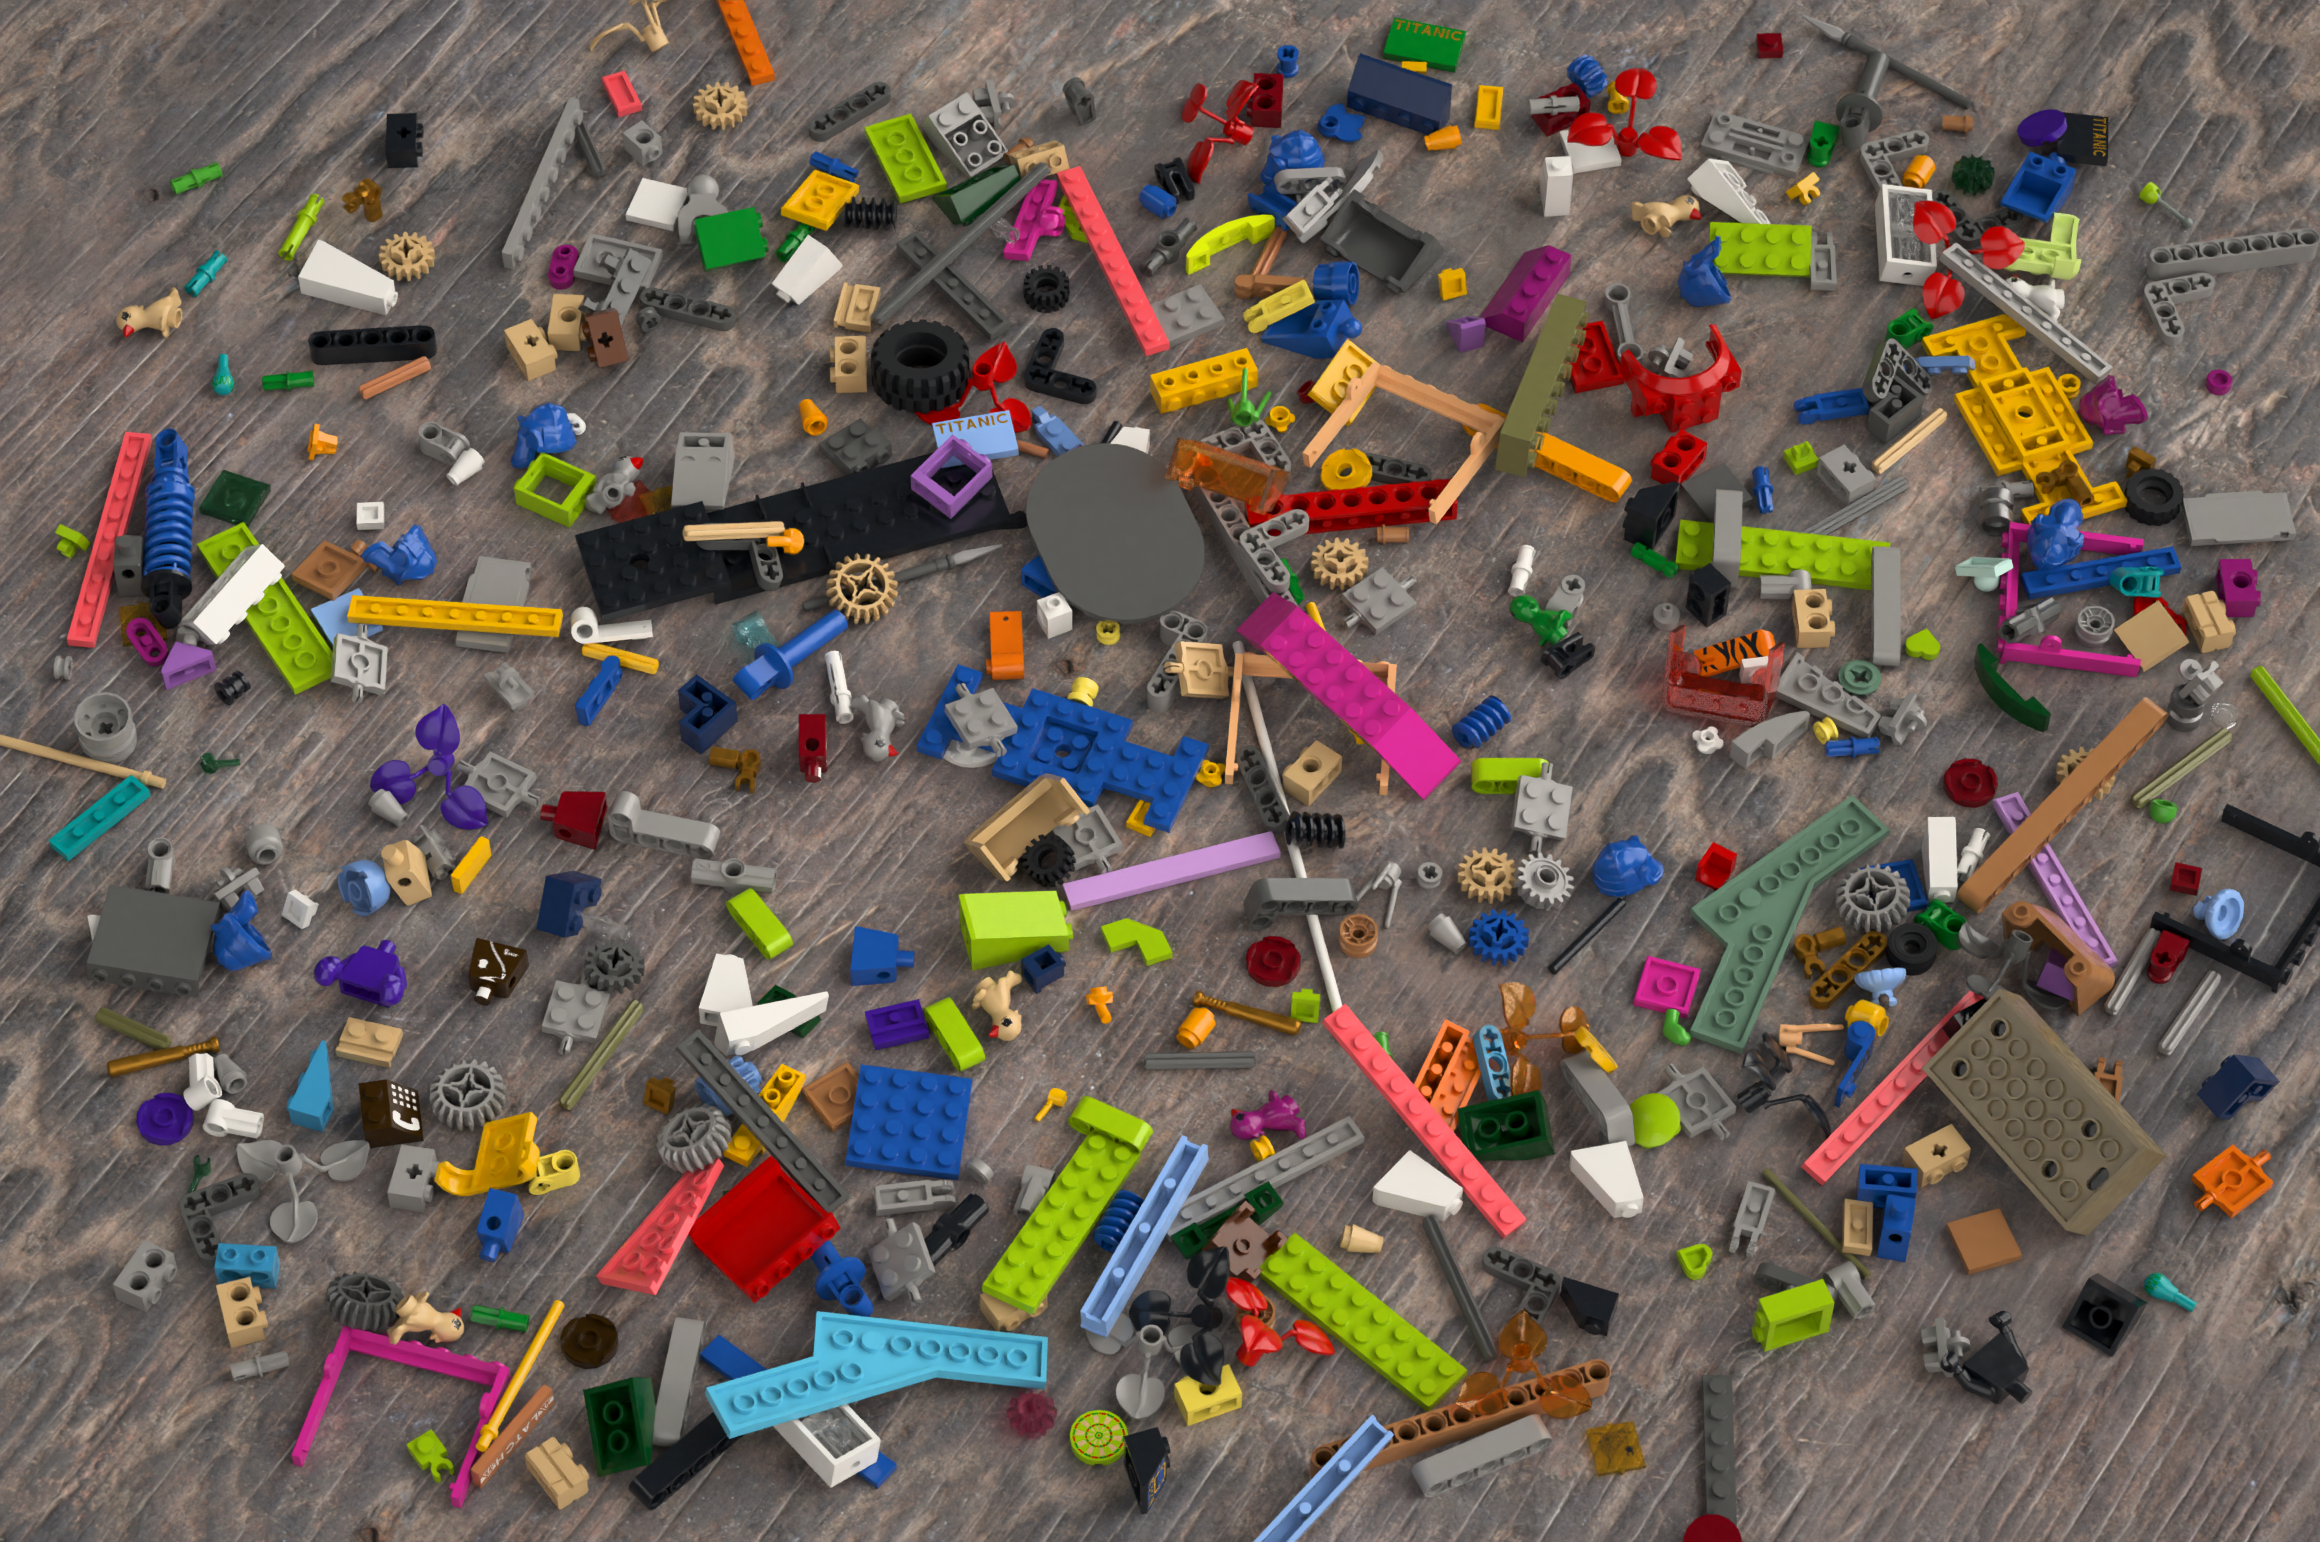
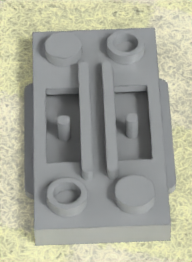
M1716 110L1701 143L1700 152L1714 155L1731 164L1769 175L1776 173L1796 179L1810 146L1811 137Z
M2262 491L2206 494L2205 497L2183 498L2181 507L2190 546L2295 540L2296 531L2286 492L2265 494Z
M479 556L475 572L469 576L462 603L524 607L529 589L528 581L532 571L531 563ZM458 630L456 646L509 653L514 634Z

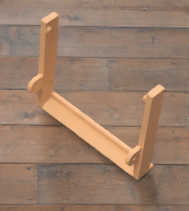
M1373 362L1360 379L1356 377L1351 379L1347 386L1346 398L1302 452L1304 465L1312 467L1374 386L1457 421L1479 432L1472 438L1470 456L1436 500L1431 499L1429 502L1431 506L1428 509L1430 522L1437 524L1498 445L1505 419L1498 414L1485 411L1475 404H1469L1460 400L1453 394L1444 393L1432 385L1419 382L1409 375L1396 372L1389 366Z
M1253 652L1235 654L1225 784L1233 785L1234 771H1238V763H1235L1242 675L1293 679L1268 655H1256ZM1358 660L1395 693L1397 664H1390L1385 661L1369 663ZM1382 759L1381 774L1377 773L1376 781H1380L1379 795H1387L1389 766Z

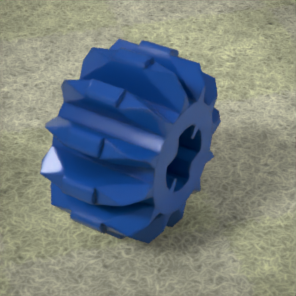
M1585 54L1581 57L1579 56L1567 67L1568 78L1572 83L1575 82L1588 98L1598 95L1608 85L1607 75L1603 72L1599 62L1595 61L1592 56Z

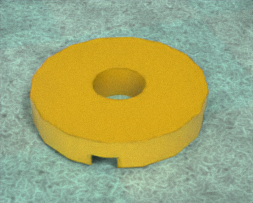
M1344 448L1333 452L1326 458L1322 464V472L1320 474L1321 481L1327 491L1366 487L1372 477V465L1365 453L1354 448L1352 450ZM1344 469H1352V472L1348 476H1340V473Z
M1581 1026L1574 1032V1036L1580 1045L1586 1048L1591 1055L1590 1057L1606 1073L1611 1074L1618 1068L1610 1054L1586 1028Z

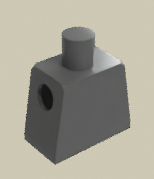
M122 535L115 538L113 565L119 597L145 596L141 590L145 546L142 536ZM129 570L135 573L133 577H128L127 573H129Z

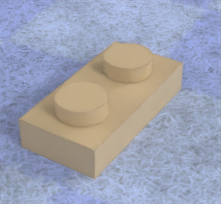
M1845 1199L1842 1211V1252L1870 1256L1873 1241V1202Z

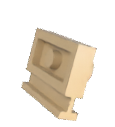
M844 282L834 317V328L844 326L848 330L870 333L873 325L871 315L877 310L881 295L880 287L860 284L849 286L848 283Z
M349 1017L340 1037L339 1046L336 1047V1056L390 1068L391 1061L395 1057L403 1036L402 1029Z

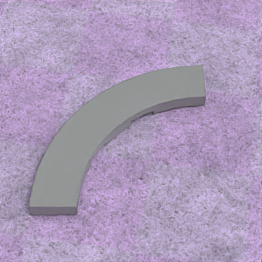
M1379 149L1358 163L1354 175L1342 189L1343 193L1334 201L1335 204L1299 238L1302 243H1305L1328 225L1326 220L1339 212L1353 189L1361 193L1374 178L1372 172L1374 170L1377 171L1383 162V154Z

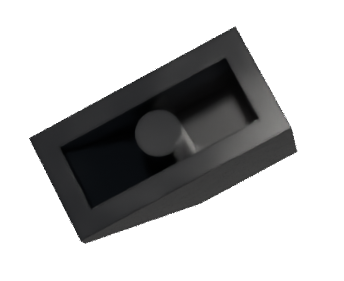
M1563 1277L1560 1296L1578 1327L1593 1335L1607 1336L1617 1310L1619 1293Z

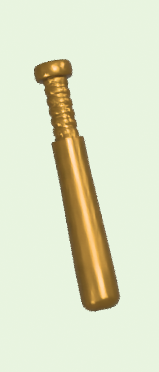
M1200 990L1195 992L1192 1002L1194 1007H1200L1201 1005L1225 1012L1226 1015L1293 1036L1299 1034L1302 1026L1301 1021L1296 1018L1233 1001L1218 1000L1217 998L1205 996L1204 992Z
M217 1036L210 1037V1040L188 1046L179 1045L110 1060L107 1062L108 1074L116 1077L183 1060L185 1057L209 1051L218 1053L220 1048Z

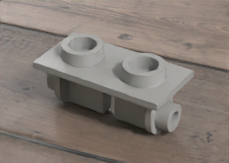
M421 824L420 827L424 833L415 835L412 839V844L425 853L426 859L432 855L426 861L427 868L434 878L443 880L447 877L448 871L456 869L454 863L457 860L447 848L444 849L441 843L444 841L435 829L429 831Z

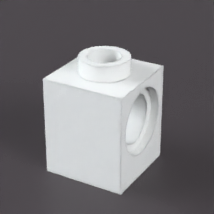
M1060 592L1037 600V620L1048 639L1072 630V610Z

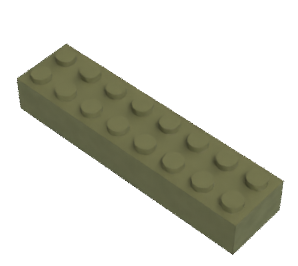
M1557 293L1501 429L1495 470L1526 477L1528 469L1534 468L1537 460V453L1535 452L1542 449L1545 437L1543 432L1548 433L1552 420L1550 415H1555L1558 408L1559 400H1557V397L1562 398L1566 386L1564 380H1569L1572 373L1573 365H1571V362L1576 363L1580 350L1578 345L1583 346L1587 331L1583 330V327H1586L1589 313L1585 312L1587 301Z

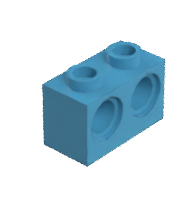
M219 1243L214 1267L218 1285L250 1277L252 1287L259 1286V1288L276 1289L280 1269L277 1247Z

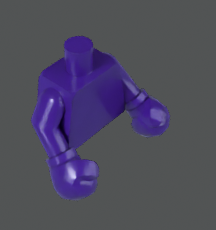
M382 940L377 949L362 946L356 953L349 955L341 961L339 957L335 956L324 957L317 963L313 973L315 981L321 986H330L338 979L342 994L388 1008L398 1004L403 997L404 991L407 989L405 970L400 966L399 957L394 954L396 945L389 940Z

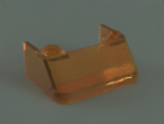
M1177 438L1165 478L1179 481L1178 485L1188 490H1193V486L1201 487L1246 502L1251 505V511L1265 515L1266 511H1273L1291 472L1198 440Z

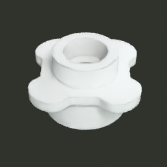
M1708 727V729L1703 731L1696 730L1693 732L1692 738L1697 741L1696 746L1700 752L1711 754L1723 747L1724 742L1722 739H1719L1717 728Z

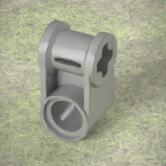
M426 422L419 428L421 452L448 466L453 467L464 450L467 451L470 447V442L464 435L451 431L435 422Z
M1577 575L1566 576L1547 603L1545 610L1557 612L1566 610L1572 614L1573 617L1564 623L1566 627L1572 624L1577 611L1583 603L1585 581Z

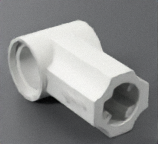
M207 1053L192 1055L189 1058L190 1087L184 1090V1099L189 1107L199 1111L213 1100L218 1099L222 1095V1089L214 1078L213 1057Z
M216 1099L210 1104L203 1129L208 1134L216 1137H224L227 1133L257 1139L263 1129L264 1115L263 1113L238 1109L228 1101Z

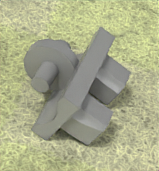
M993 79L985 80L984 88L973 89V101L976 105L988 104V106L978 107L989 123L993 122L994 130L1001 129V112L1004 114L1010 113V110L1016 103L1014 96L1005 91H1000L997 96Z
M1678 337L1674 347L1668 351L1665 345L1650 349L1648 359L1652 362V367L1659 368L1661 366L1657 375L1671 378L1684 377L1685 372L1674 367L1676 364L1686 369L1693 357V354L1682 348L1685 343L1684 340Z
M2186 659L2179 665L2178 672L2180 677L2184 681L2189 682L2178 693L2182 699L2190 695L2200 705L2224 683L2214 672L2219 667L2216 661H2212L2203 671L2201 665L2193 659Z
M506 662L502 663L495 671L483 675L488 685L514 712H518L526 707L527 701L534 697L533 690L519 677V673Z
M1908 692L1905 699L1894 697L1889 707L1890 713L1894 717L1882 716L1878 723L1880 733L1891 736L1893 745L1901 746L1908 733H1913L1914 730L1923 731L1927 725V720L1924 717L1925 712L1915 702L1916 693Z
M226 866L221 868L220 874L222 878L215 883L218 888L222 889L214 893L215 899L213 902H219L220 906L229 912L239 900L237 895L243 891H250L255 900L264 894V888L259 881L260 872L256 867L245 874L242 873L239 867L233 871Z
M1944 1317L1936 1318L1935 1326L1921 1330L1925 1348L1938 1346L1937 1352L1924 1354V1364L1928 1372L1943 1371L1946 1378L1953 1377V1372L1948 1373L1941 1368V1360L1950 1351L1956 1354L1958 1360L1963 1359V1353L1970 1349V1340L1961 1337L1960 1331H1953L1951 1338L1949 1328L1945 1327Z

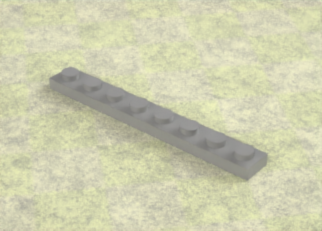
M569 97L502 250L504 268L514 270L517 262L523 258L524 245L532 237L534 222H538L540 219L541 206L549 198L551 183L556 182L558 167L566 159V149L568 144L573 143L577 124L580 125L582 122L583 110L580 109L579 99Z
M1958 243L1953 244L1942 252L1939 257L1942 263L2043 342L2045 346L2063 358L2065 362L2083 374L2085 378L2097 384L2109 375L2113 368L2110 364Z
M1350 1116L1186 1199L1165 1237L1169 1242H1172L1171 1235L1194 1222L1199 1226L1244 1201V1194L1267 1181L1275 1189L1364 1143L1365 1136Z

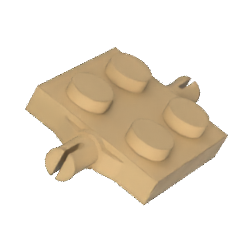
M1183 641L1174 644L1177 663L1166 662L1164 668L1167 669L1164 671L1166 673L1178 674L1181 696L1217 699L1229 696L1228 677H1234V667L1227 666L1222 644Z

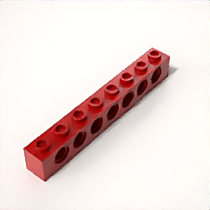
M1451 479L1245 499L1244 515L1250 528H1253L1291 510L1301 509L1309 516V529L1305 534L1381 527L1382 524L1394 526L1430 522L1428 509L1431 506L1429 502L1431 499L1436 500ZM1457 498L1440 521L1457 519ZM1271 529L1267 532L1270 536L1275 537L1281 534L1277 529Z

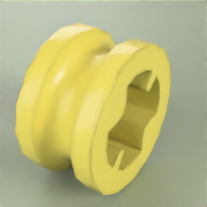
M1104 620L1097 624L1096 636L1100 643L1105 645L1117 643L1120 639V626L1117 622Z
M1824 718L1822 723H1814V733L1822 744L1825 745L1830 739L1836 740L1838 738L1837 727L1830 718Z

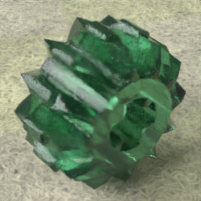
M1973 154L1969 158L1962 155L1961 159L1956 161L1953 166L1951 179L1955 183L1956 190L1963 189L1964 195L1970 192L1975 196L1977 192L1984 194L1987 189L1991 188L1995 171L1994 167L1991 166V161L1984 160L1982 155L1978 158L1974 157Z

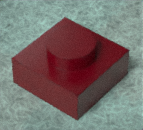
M1758 33L1756 35L1758 59L1783 58L1784 50L1781 33Z
M2175 862L2169 890L2197 896L2202 868Z

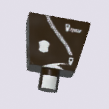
M476 938L468 978L470 989L476 992L474 1000L478 1004L488 1006L493 996L503 999L509 998L529 967L527 950Z

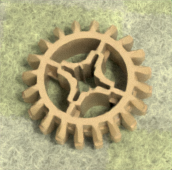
M858 553L855 554L854 561L846 556L844 558L845 565L837 562L836 570H831L829 574L832 579H828L826 582V586L829 587L826 590V596L831 597L829 600L830 606H837L836 610L841 613L845 612L846 620L850 616L854 617L855 624H858L859 618H864V622L867 625L870 617L878 621L880 614L886 616L889 611L888 608L894 607L895 602L893 599L897 598L898 594L894 590L897 588L898 582L892 580L895 573L893 571L887 572L889 565L885 563L880 566L879 557H876L874 561H870L869 554L865 555V559H860ZM864 572L861 576L852 575L853 573ZM874 576L882 584L884 593L878 591V587L872 584ZM867 582L866 589H863L862 592L860 591V593L857 596L858 589H861V587L864 586ZM840 585L845 586L846 590L852 594L851 601L844 597ZM866 601L873 603V604L864 605V606H863V605H860L862 602H866Z

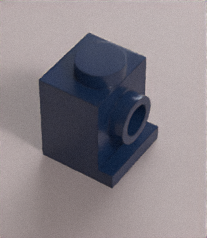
M1048 944L1021 959V975L1033 991L1038 994L1041 992V988L1064 976L1066 962L1061 953L1055 952Z

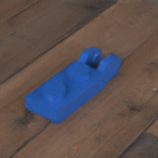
M1862 388L1815 394L1812 397L1798 399L1793 404L1796 412H1801L1797 417L1802 425L1813 424L1817 420L1823 421L1869 414L1870 411L1868 400L1864 396Z
M609 655L601 663V671L591 680L589 688L584 695L580 696L576 701L575 710L579 724L590 726L620 682L623 673L622 669L619 668L620 660L616 655Z

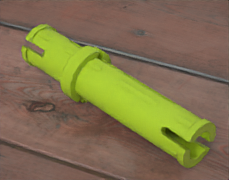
M311 194L304 208L298 212L296 216L297 221L278 251V255L281 258L284 253H287L284 260H293L309 228L315 225L317 221L316 216L325 203L322 197L316 202L319 195Z

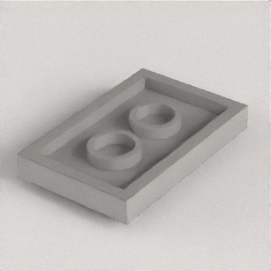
M590 233L574 267V277L610 285L612 274L608 273L605 267H598L601 259L607 254L615 258H623L626 251L631 248L652 261L638 289V292H642L649 288L662 260L663 251L654 247Z
M1201 284L1150 304L1169 341V347L1225 325V318Z

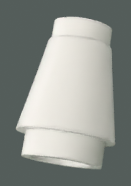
M469 448L467 451L464 450L446 476L452 484L458 486L482 470V465L485 461L476 450Z

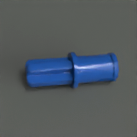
M817 151L810 157V165L827 172L829 175L852 183L855 182V179L852 178L857 179L858 169L841 163L838 158L832 159Z
M1758 466L1752 471L1755 485L1753 487V494L1757 498L1760 513H1771L1773 511L1772 494L1774 490L1769 480V469L1765 467L1763 472V466Z
M1850 736L1847 740L1827 741L1824 745V750L1828 757L1850 755L1851 758H1855L1856 755L1879 754L1880 750L1876 749V747H1880L1878 737L1855 739L1853 736Z

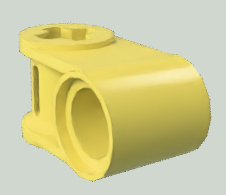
M561 1150L539 1157L536 1174L529 1180V1192L533 1195H542L555 1189L574 1185L580 1178V1169L576 1155L572 1151Z

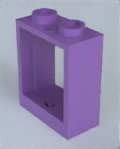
M952 434L911 475V489L951 519L992 478V463L984 454L979 455L975 452L964 439L959 440ZM953 455L977 473L955 497L930 479Z

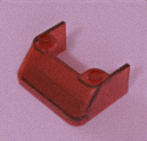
M1680 625L1670 632L1662 691V704L1667 711L1750 727L1766 721L1780 682L1785 643L1779 642L1769 649L1767 666L1755 671L1752 677V684L1749 685L1701 676L1702 664L1700 659L1695 654L1683 652L1686 626Z

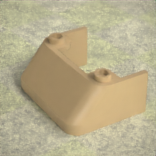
M1045 773L1030 783L973 831L963 843L997 879L1007 882L1017 871V859L1027 852L1025 850L1026 846H1033L1030 842L1031 840L1040 841L1039 835L1043 834L1046 836L1056 826L1064 824L1067 827L1071 826L1080 818L1079 813L1087 815L1090 810L1064 777Z

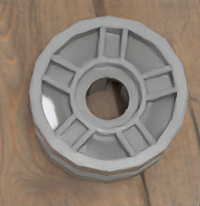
M2095 605L2082 609L2078 614L2075 626L2077 640L2081 644L2092 648L2102 647L2104 643H2109L2115 623L2113 614L2108 609Z

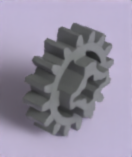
M607 939L606 945L602 946L600 943H596L595 950H588V957H585L584 975L585 977H590V985L598 983L597 990L600 991L605 987L608 988V994H611L613 989H617L622 994L623 988L627 987L629 990H633L634 983H641V976H644L645 971L644 956H639L640 950L638 948L631 950L630 942L624 946L621 945L620 939H617L616 944H612Z

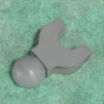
M697 175L688 184L687 193L690 201L678 212L680 244L692 243L693 234L695 233L693 226L695 219L728 212L716 200L719 187L716 180L710 175Z

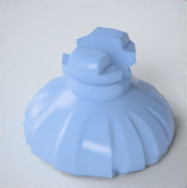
M2230 888L2222 889L2212 897L2205 896L2203 903L2198 901L2193 908V913L2197 919L2205 920V925L2214 938L2226 940L2240 926L2243 918L2244 902L2240 893Z
M1904 968L1871 970L1855 974L1854 980L1860 988L1872 993L1873 1000L1870 1002L1879 1005V996L1885 995L1889 1000V1007H1894L1897 1005V998L1893 997V990L1904 981L1906 970Z

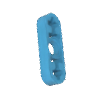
M1485 1025L1475 1032L1473 1043L1486 1096L1489 1101L1514 1096L1515 1088L1501 1033L1495 1026ZM1485 1035L1486 1038H1490L1492 1042L1490 1043L1489 1040H1484L1483 1036ZM1489 1059H1493L1499 1064V1072H1495L1489 1067ZM1498 1088L1499 1091H1504L1505 1095L1503 1096L1502 1093H1498L1496 1089Z

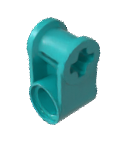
M2152 566L2119 567L2113 570L2109 580L2111 586L2125 596L2156 598L2161 596V591L2159 590L2160 576L2163 575L2164 570ZM2129 577L2128 583L2122 587L2124 579Z

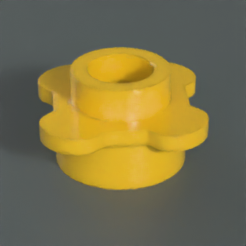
M1276 406L1271 409L1270 416L1265 417L1264 422L1267 426H1272L1278 432L1283 433L1287 431V426L1290 423L1295 422V415L1290 413L1289 409L1284 406Z
M1204 760L1196 780L1207 787L1220 785L1222 783V773L1225 772L1226 766L1222 763L1216 764L1209 760Z

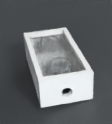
M1882 184L1875 202L1880 281L1923 286L1925 280L1932 273H1935L1937 268L1935 244L1921 242L1913 230L1914 204L1918 201H1932V190Z
M848 1404L773 1426L830 1488L877 1462L881 1439Z

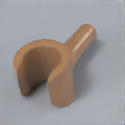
M357 539L351 545V553L360 557L368 546L362 540ZM366 563L374 573L379 570L374 564Z

